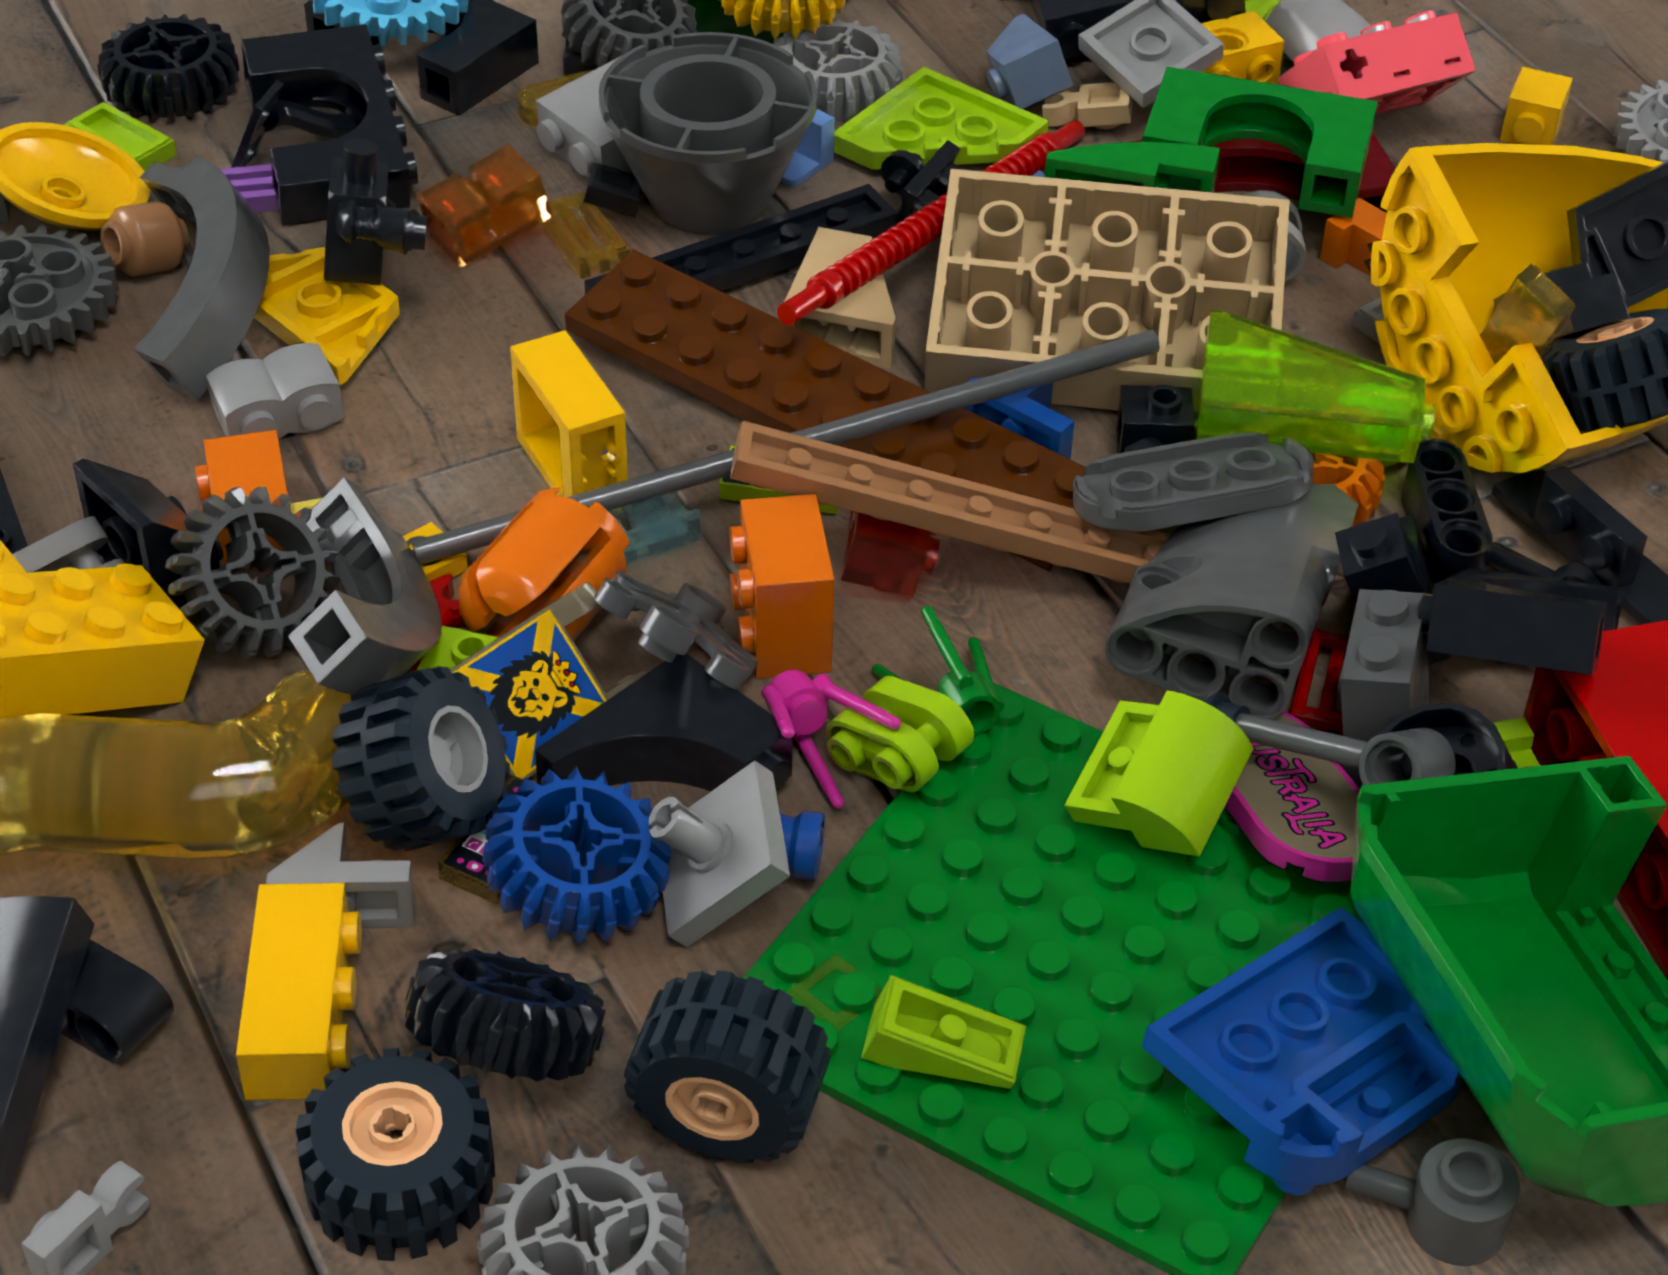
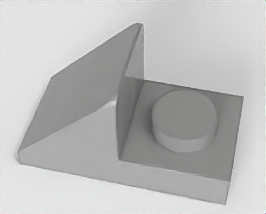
M345 823L334 825L267 873L266 884L345 883L349 912L360 911L362 928L415 927L416 900L411 860L350 861Z

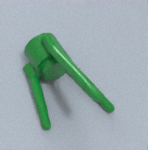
M928 605L924 606L921 609V615L950 669V672L941 678L937 688L938 692L950 697L963 709L973 726L974 736L981 734L991 728L997 721L1005 704L995 690L980 640L976 637L968 640L970 657L975 672L969 671L961 661L933 608ZM875 664L872 667V673L879 679L884 676L900 678L881 664Z

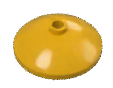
M46 122L19 123L0 130V193L15 207L43 222L69 229L99 231L108 222L110 215L116 208L148 203L151 190L140 178L145 171L128 153L102 137L71 126Z

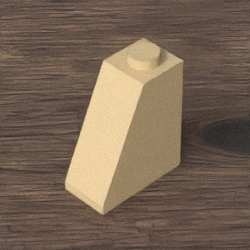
M818 227L785 301L806 289L807 282L811 277L824 271L830 265H834L838 260H842L846 255L861 248L862 245L869 243L873 239L872 236ZM883 274L877 276L876 279L868 282L865 286L860 287L854 293H850L848 297L842 299L831 308H817L792 324V326L879 368L892 369L894 364L896 317Z

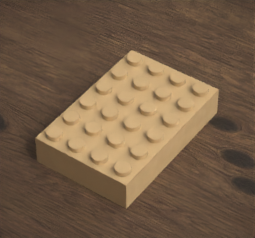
M951 169L925 351V390L929 392L939 391L967 383L972 378L988 377L1148 330H1154L1159 339V352L1053 382L1051 404L1118 411L1121 385H1169L1172 387L1192 388L1194 412H1203L1204 419L1256 424L1260 414H1267L1272 417L1279 380L1290 200Z

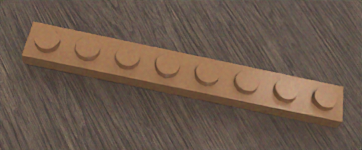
M743 420L735 441L730 479L749 483L757 488L772 489L791 495L816 494L818 504L852 510L870 515L879 520H890L928 530L940 536H951L989 546L997 551L1011 552L1046 561L1058 567H1069L1107 577L1115 582L1130 584L1134 571L1139 566L1149 564L1172 535L1157 530L1119 531L1103 528L1084 520L1074 508Z

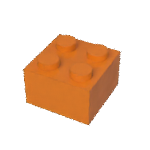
M816 494L740 500V526H731L729 528L733 565L740 564V569L737 570V573H730V595L733 611L744 610L745 616L737 617L739 645L753 654L759 661L754 668L756 679L775 678L777 675L788 670L803 671L807 675L832 673L834 575Z

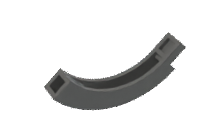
M195 156L185 168L179 166L177 169L153 162L140 176L141 180L160 202L170 206L179 218L196 223L197 236L192 261L178 292L155 326L134 350L169 388L199 400L208 389L206 375L215 368L229 362L252 323L265 290L269 271L270 249L263 222L250 204L219 168L210 161Z
M343 478L312 508L311 518L306 525L311 531L321 527L329 529L327 537L320 541L319 545L322 551L332 550L338 552L337 560L330 565L337 576L341 577L340 581L347 594L334 590L288 637L319 685L352 695L359 689L404 675L438 642L441 635L442 621L439 606L431 585L403 536L385 525L359 485Z

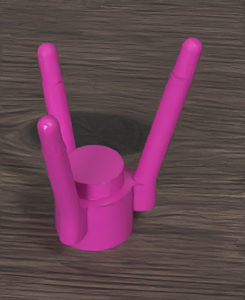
M784 671L777 675L761 691V695L765 699L768 709L773 714L782 736L786 739L793 737L798 743L823 792L827 795L835 809H840L844 806V799L811 738V734L819 730L826 721L827 700L831 699L892 730H897L901 725L898 717L835 685L826 674H820L812 680L803 671Z

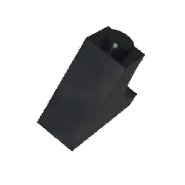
M1394 513L1335 532L1344 578L1355 603H1357L1359 589L1432 594L1433 585L1420 531L1413 514L1399 518L1398 513ZM1428 651V665L1450 659L1449 654Z
M677 654L672 663L664 661L535 749L537 784H541L542 777L545 776L549 769L561 780L568 779L569 774L577 766L582 778L594 781L604 771L608 782L607 785L609 786L627 782L659 781L686 784L711 792L755 760L773 772L777 792L784 786L789 777L792 776L793 737L790 739L784 738L772 714L738 690L717 681L705 671V666L688 654Z

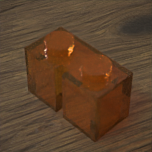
M509 144L468 166V177L463 178L457 172L416 195L422 215L427 216L426 226L430 236L460 268L553 217L541 176Z

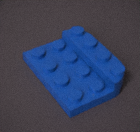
M1342 907L1147 1026L1142 1043L1144 1050L1250 1140L1244 1161L1261 1173L1272 1177L1278 1188L1293 1195L1307 1194L1315 1188V1185L1336 1182L1350 1175L1446 1108L1456 1098L1463 1082L1460 1072L1368 928Z

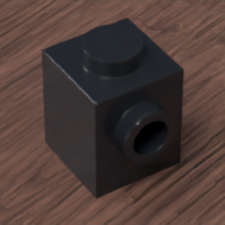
M1121 385L1116 424L1117 454L1124 453L1127 446L1147 437L1155 438L1163 445L1203 438L1204 414L1203 412H1194L1192 388L1172 387L1169 385Z

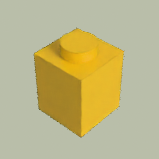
M1522 66L1508 100L1500 141L1510 144L1553 145L1563 122L1573 78Z

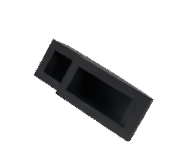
M1588 262L1532 276L1494 299L1496 310L1508 321L1528 333L1541 337H1563L1630 318L1617 272L1592 278Z

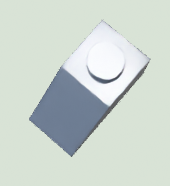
M1024 13L1015 17L986 51L992 67L991 70L986 72V76L995 97L998 99L1004 98L1008 103L1021 109L1073 86L1058 39Z

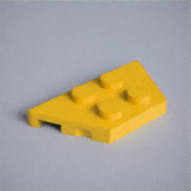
M325 247L307 249L297 254L281 253L269 255V271L265 290L254 318L287 345L299 343L319 344L340 385L346 383L400 315L398 296L383 284L374 285L324 280Z

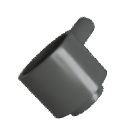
M1451 1139L1438 1143L1424 1155L1416 1180L1364 1164L1348 1175L1345 1189L1407 1209L1409 1231L1422 1250L1435 1259L1448 1264L1472 1266L1490 1260L1502 1248L1519 1198L1520 1180L1516 1169L1509 1159L1494 1147L1472 1139Z

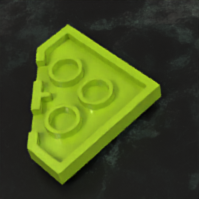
M923 66L835 130L834 153L848 158L858 165L872 170L881 169L882 162L891 152L906 150L910 153L919 154L923 160V165H925L944 143L949 140L961 148L954 164L995 163L1041 133L1048 132L1049 120Z

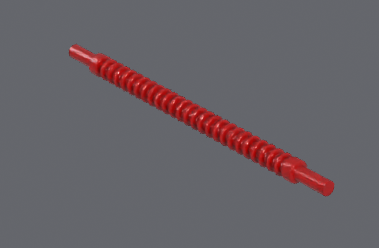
M1075 120L1054 133L1043 132L1017 148V150L1012 151L1009 155L1004 156L1001 160L996 161L993 165L988 166L982 172L1032 176L1039 170H1045L1048 152L1067 149L1081 140L1085 135L1084 126ZM947 193L913 213L912 216L905 218L904 221L889 228L887 232L881 233L878 237L870 240L869 243L862 245L861 248L846 255L842 260H838L834 265H830L824 271L811 277L807 282L806 289L778 306L777 315L783 324L792 325L817 308H831L842 299L848 297L850 293H854L860 287L876 279L877 276L885 273L886 270L902 262L903 259L919 251L920 248H924L928 243L935 241L937 237H941Z

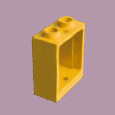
M566 330L510 346L517 439L549 487L561 488L556 495L569 497L628 480L625 411ZM605 449L608 450V453L600 456L602 451H604Z

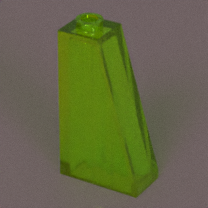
M1210 310L1204 350L1197 439L1237 432H1261V434H1268V443L1283 445V438L1287 437L1301 443L1311 453L1414 463L1420 440L1430 441L1434 426L1435 405L1425 403V378L1225 311Z

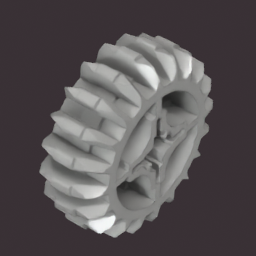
M838 18L831 25L819 24L815 35L803 29L800 30L796 40L790 33H784L783 37L776 38L773 42L774 45L793 55V64L804 74L807 71L811 72L817 86L816 109L835 117V121L848 122L903 82V66H901L899 46L891 42L890 35L885 33L878 34L876 26L862 27L858 20L852 23H844Z
M578 1143L572 1158L561 1161L548 1149L543 1159L542 1169L537 1170L520 1163L518 1173H516V1184L498 1183V1189L494 1195L495 1205L484 1207V1214L481 1219L482 1233L480 1234V1240L477 1242L479 1263L483 1264L482 1275H685L687 1261L685 1252L689 1248V1228L685 1225V1220L683 1219V1205L678 1199V1193H668V1184L664 1180L662 1171L645 1175V1165L642 1164L639 1155L632 1157L622 1164L617 1163V1155L610 1145L599 1158L587 1157L586 1152ZM637 1252L636 1255L631 1259V1253ZM623 1263H626L621 1268L613 1271L616 1267L622 1265Z

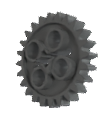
M41 224L34 233H26L23 225L17 226L14 235L6 236L0 230V356L5 357L13 347H21L23 354L28 356L33 351V346L42 344L48 351H53L55 348L54 340L62 338L73 344L76 342L74 331L78 329L92 333L95 331L93 319H108L107 307L116 305L115 292L119 291L111 255L110 253H103L100 242L89 244L87 234L85 233L70 239L69 230L65 227L59 229L54 234H48L46 224Z

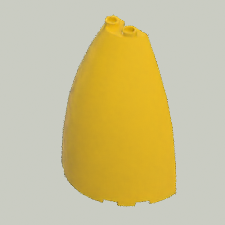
M1475 143L1409 148L1396 167L1381 201L1380 207L1387 211L1382 240L1372 242L1371 284L1380 287L1384 319L1375 321L1388 371L1397 391L1413 398L1417 402L1421 412V419L1425 423V433L1431 439H1443L1458 446L1464 453L1468 466L1489 473L1500 471L1526 473L1610 448L1668 422V415L1651 421L1623 428L1616 424L1615 428L1605 427L1591 432L1579 431L1533 343L1515 345V335L1534 334L1528 333L1508 321L1496 310L1494 299L1532 276L1573 266L1567 210L1664 162L1641 156L1565 145ZM1668 288L1628 307V313L1652 309H1668Z

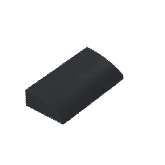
M53 896L0 897V1198L9 1199L95 925L75 898Z

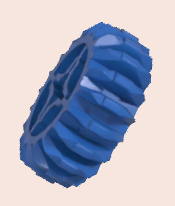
M577 766L569 774L568 779L561 780L550 769L542 777L540 785L525 778L522 785L518 787L516 795L505 794L504 799L499 804L498 812L493 814V818L488 822L485 837L488 842L484 845L482 861L485 863L484 869L488 870L487 882L489 884V892L501 894L500 903L502 904L503 913L522 910L520 920L524 930L537 923L547 926L546 933L550 942L560 931L572 932L578 946L586 939L589 931H594L605 943L614 935L616 926L631 933L633 927L638 924L640 915L649 916L651 911L655 909L658 897L667 885L670 874L667 868L672 851L670 845L662 840L658 841L650 835L649 830L652 827L649 826V817L653 810L650 798L631 800L630 782L613 788L607 785L608 782L604 771L594 781L583 779Z

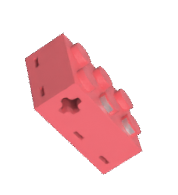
M1429 10L1409 17L1404 21L1405 25L1392 28L1390 21H1384L1363 29L1360 32V36L1348 38L1346 32H1338L1326 36L1316 42V50L1295 57L1293 59L1295 66L1281 75L1278 81L1282 86L1378 101L1375 114L1377 116L1427 103L1435 98V96L1463 80L1464 77L1475 72L1476 69L1457 12L1436 17L1434 10Z

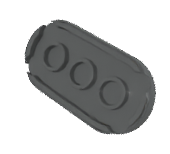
M1261 432L1230 433L1118 453L1091 462L1084 467L1083 477L1076 475L1073 480V506L1078 515L1084 520L1103 528L1119 531L1155 530L1275 508L1292 503L1310 491L1314 480V458L1305 446L1293 439L1283 438V445L1268 443V434H1261Z

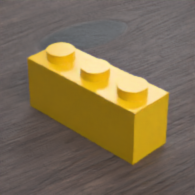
M345 883L259 884L236 1050V1059L245 1100L306 1099L312 1089L326 1090L324 1076L336 1067L338 1069L349 1068L351 1057L349 1024H342L343 1010H355L356 971L355 967H348L349 954L361 953L362 920L360 911L349 912Z

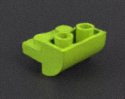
M1167 690L1159 705L1120 700L1064 806L1074 822L1130 830L1141 847L1200 857L1254 748L1246 734L1233 720L1215 707L1192 696Z

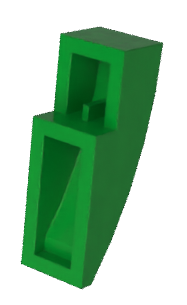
M1124 142L1078 146L1048 152L1044 177L1214 193L1220 148L1163 142Z

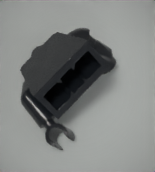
M353 139L345 142L343 157L332 159L324 280L381 285L383 248L401 254H407L412 249L425 250L427 216H420L415 209L396 208L395 203L387 197L389 164L385 161L377 160L378 147L369 140Z

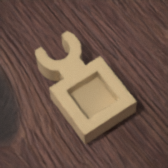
M1115 82L1082 84L1080 85L1079 92L1062 90L1045 98V104L1042 105L1043 118L1049 120V126L1051 127L1061 126L1078 120L1084 127L1093 126L1097 129L1106 130L1115 128L1120 124L1131 123L1133 98Z

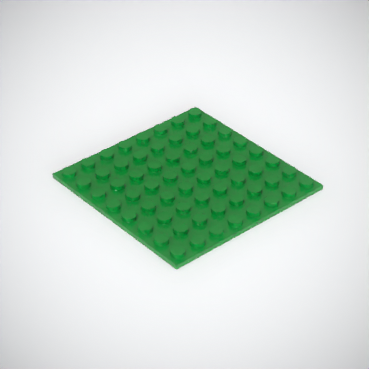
M993 682L995 690L1004 702L1005 707L992 727L981 734L975 735L973 743L952 761L938 759V773L918 791L906 792L901 790L743 978L748 979V976L764 981L763 985L774 990H783L793 997L792 1002L799 1006H805L815 1016L813 1024L823 1027L828 1037L826 1046L831 1049L830 1062L820 1088L821 1092L1170 1275H1237L1287 1193L1276 1186L1272 1177L1261 1173L1244 1161L1250 1140L1142 1048L1146 1028L1340 907L1364 924L1354 907L1351 897V880L1344 882L1316 881L1302 876L1304 872L1303 867L1287 862L1286 869L1272 864L1257 851L1226 807H1224L1200 857L1141 847L1130 830L1074 822L1064 804L1103 731ZM890 976H895L1026 1025L1013 1087L1008 1089L879 1065L861 1058L874 1005Z

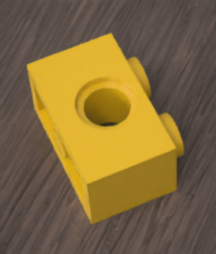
M1255 11L1234 15L1227 19H1217L1201 23L1224 44L1223 58L1201 72L1278 84L1285 41Z

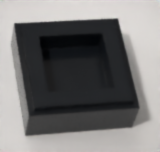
M593 163L583 202L635 218L641 200L642 188L634 174L600 163Z

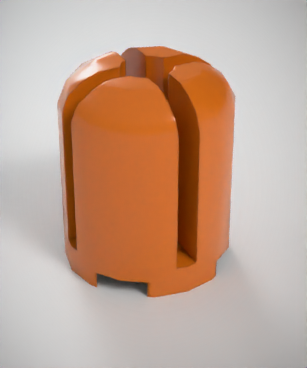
M559 487L539 491L462 574L458 590L459 614L468 630L475 632L486 627L494 616L499 613L501 614L500 617L485 634L500 637L551 602L573 591L576 587L590 582L595 590L598 591L605 578L613 579L616 572L625 574L627 564L624 551L630 545V541L618 520L597 501H594L590 507H587L572 498L557 496L556 493L561 489ZM600 605L565 626L573 641L576 640L602 609Z

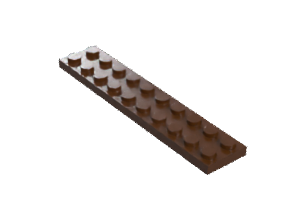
M634 249L565 313L566 331L751 423L788 433L931 393L792 325L783 324L780 319ZM965 408L837 445L1074 508L1073 480L1076 475L1084 476L1085 467ZM1015 554L1047 571H1050L1054 566L1046 561Z

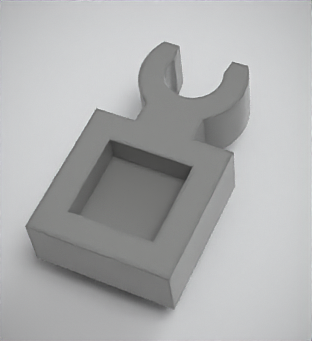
M119 1161L108 1168L100 1177L90 1196L79 1189L57 1210L46 1213L35 1224L30 1235L21 1243L31 1275H87L114 1249L110 1236L119 1227H126L134 1223L149 1207V1198L135 1190L144 1182L143 1175L124 1162Z

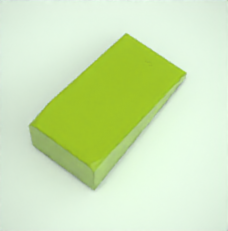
M891 975L874 1005L861 1058L887 1067L1011 1089L1015 1084L1026 1025Z

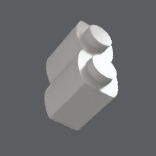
M299 343L289 345L274 351L263 360H235L215 368L206 375L212 408L226 437L277 430L279 440L287 433H310L325 429L345 417L340 384L319 344Z

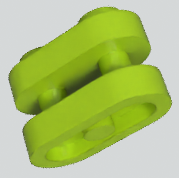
M884 676L863 694L862 699L898 717L901 721L900 728L892 730L849 708H845L826 726L827 750L838 766L846 771H855L883 782L892 789H901L906 792L918 791L938 773V759L952 761L974 741L973 726L966 713L954 700L945 694L894 676Z

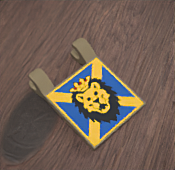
M590 582L576 587L573 591L551 602L450 669L451 673L460 672L467 676L471 688L478 686L486 696V704L489 709L494 708L499 719L498 727L501 736L505 735L508 748L505 750V757L509 763L508 779L510 782L514 779L524 781L525 778L527 779L536 773L535 749L647 674L645 671H640L635 675L625 676L604 691L578 650L565 626L599 606L593 599L597 591Z

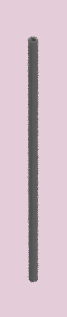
M1148 330L792 432V434L833 445L842 444L1157 353L1160 350L1159 339L1154 330ZM734 449L567 498H572L587 507H590L594 501H597L609 511L731 476ZM520 511L412 541L414 555L419 564L422 565L488 546Z

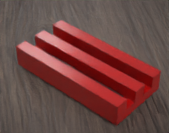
M1314 629L1302 664L1291 715L1307 725L1315 726V730L1327 732L1328 729L1341 732L1340 735L1343 736L1342 713L1333 712L1332 709L1349 636ZM1320 646L1333 648L1319 708L1309 707L1307 702Z

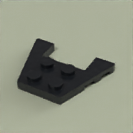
M1668 161L1567 210L1573 265L1588 262L1592 278L1617 272L1627 308L1668 288Z

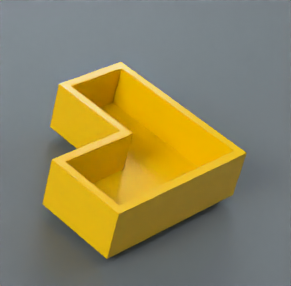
M0 540V722L184 702L205 639L142 565L118 564L115 567L88 569L65 567L57 571L27 573Z

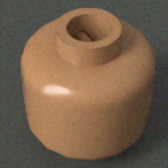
M156 201L116 208L110 215L108 222L102 227L101 244L103 253H110L113 266H116L120 272L128 277H138L175 270L182 261L184 250L188 247L189 233L185 222L178 218L170 206Z

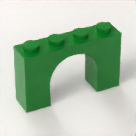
M1166 67L1142 142L1184 143L1212 147L1221 142L1234 139H1257L1281 145L1295 153L1305 165L1298 209L1352 218L1370 147L1378 101Z

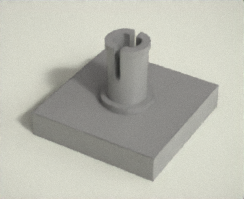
M1134 0L1079 34V50L1142 108L1155 101L1166 67L1201 72L1223 58L1224 44L1175 0Z
M755 760L689 808L684 806L677 798L667 797L661 800L650 813L649 826L652 827L649 830L650 835L658 841L662 840L670 845L672 851L667 868L670 874L666 888L662 891L668 936L686 947L692 945L790 877L773 772Z

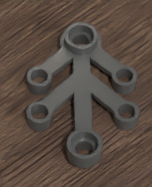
M616 572L613 579L605 578L593 598L601 607L624 619L628 618L631 611L638 612L641 610L646 612L647 614L639 626L643 634L639 638L638 643L648 652L664 661L672 663L677 654L685 655L693 641L697 642L711 656L705 671L717 681L730 688L738 690L742 682L747 681L759 662L753 654L744 649L723 630L724 624L720 620L727 608L707 592L689 583H684L678 593L667 594L643 584L624 573Z

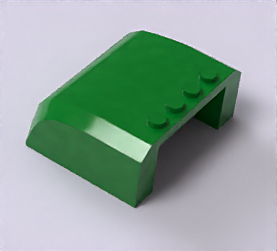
M1630 756L1362 785L1357 795L1350 891L1354 907L1525 1176L1551 1193L1603 1206L1667 1203L1668 980L1613 905L1616 896L1666 809V802Z

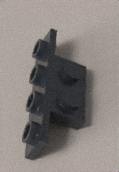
M1565 466L1549 472L1539 469L1520 473L1493 485L1492 494L1570 563L1578 562L1589 568L1603 586L1624 588L1621 607L1641 625L1668 620V575L1643 554L1648 536Z

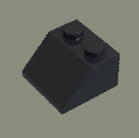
M84 458L73 463L84 518L95 516L109 538L108 542L95 552L101 563L105 564L115 559H122L125 564L142 565L179 609L187 604L185 595L175 596L167 593L168 585L182 577L180 574L165 568L168 558L172 555L180 554L170 543L172 536L180 530H187L183 523V518L187 514L181 503L174 496L166 497L146 478ZM216 538L211 551V570L220 568L219 561L224 557L218 538Z

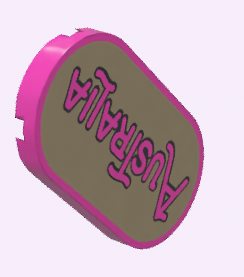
M1282 711L1279 716L1272 719L1310 728L1303 721L1285 711ZM1251 742L1254 749L1225 805L1257 851L1278 867L1286 869L1287 862H1290L1295 866L1304 868L1302 876L1321 882H1344L1351 880L1357 795L1360 791L1358 786L1339 763Z

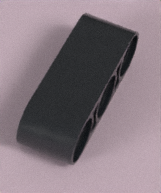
M1425 439L1416 443L1411 450L1402 491V504L1406 516L1413 514L1419 528L1434 589L1436 583L1468 568L1486 570L1493 539L1462 450L1455 444L1443 439Z
M90 939L61 1034L111 1063L120 1064L174 1012V1004L166 989L155 977Z

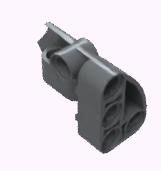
M1313 484L1305 496L1283 506L1182 525L1172 533L1149 564L1139 566L1134 571L1126 598L1106 640L1105 652L1108 661L1116 670L1160 688L1186 694L1203 702L1212 694H1224L1229 697L1231 703L1248 707L1251 715L1268 719L1276 718L1282 713L1288 703L1306 656L1321 606H1324L1341 562L1335 532L1352 527L1359 504L1334 484ZM1272 622L1287 623L1295 631H1281L1275 628ZM1191 654H1203L1210 658L1212 662H1200ZM1252 676L1266 677L1274 684H1261Z

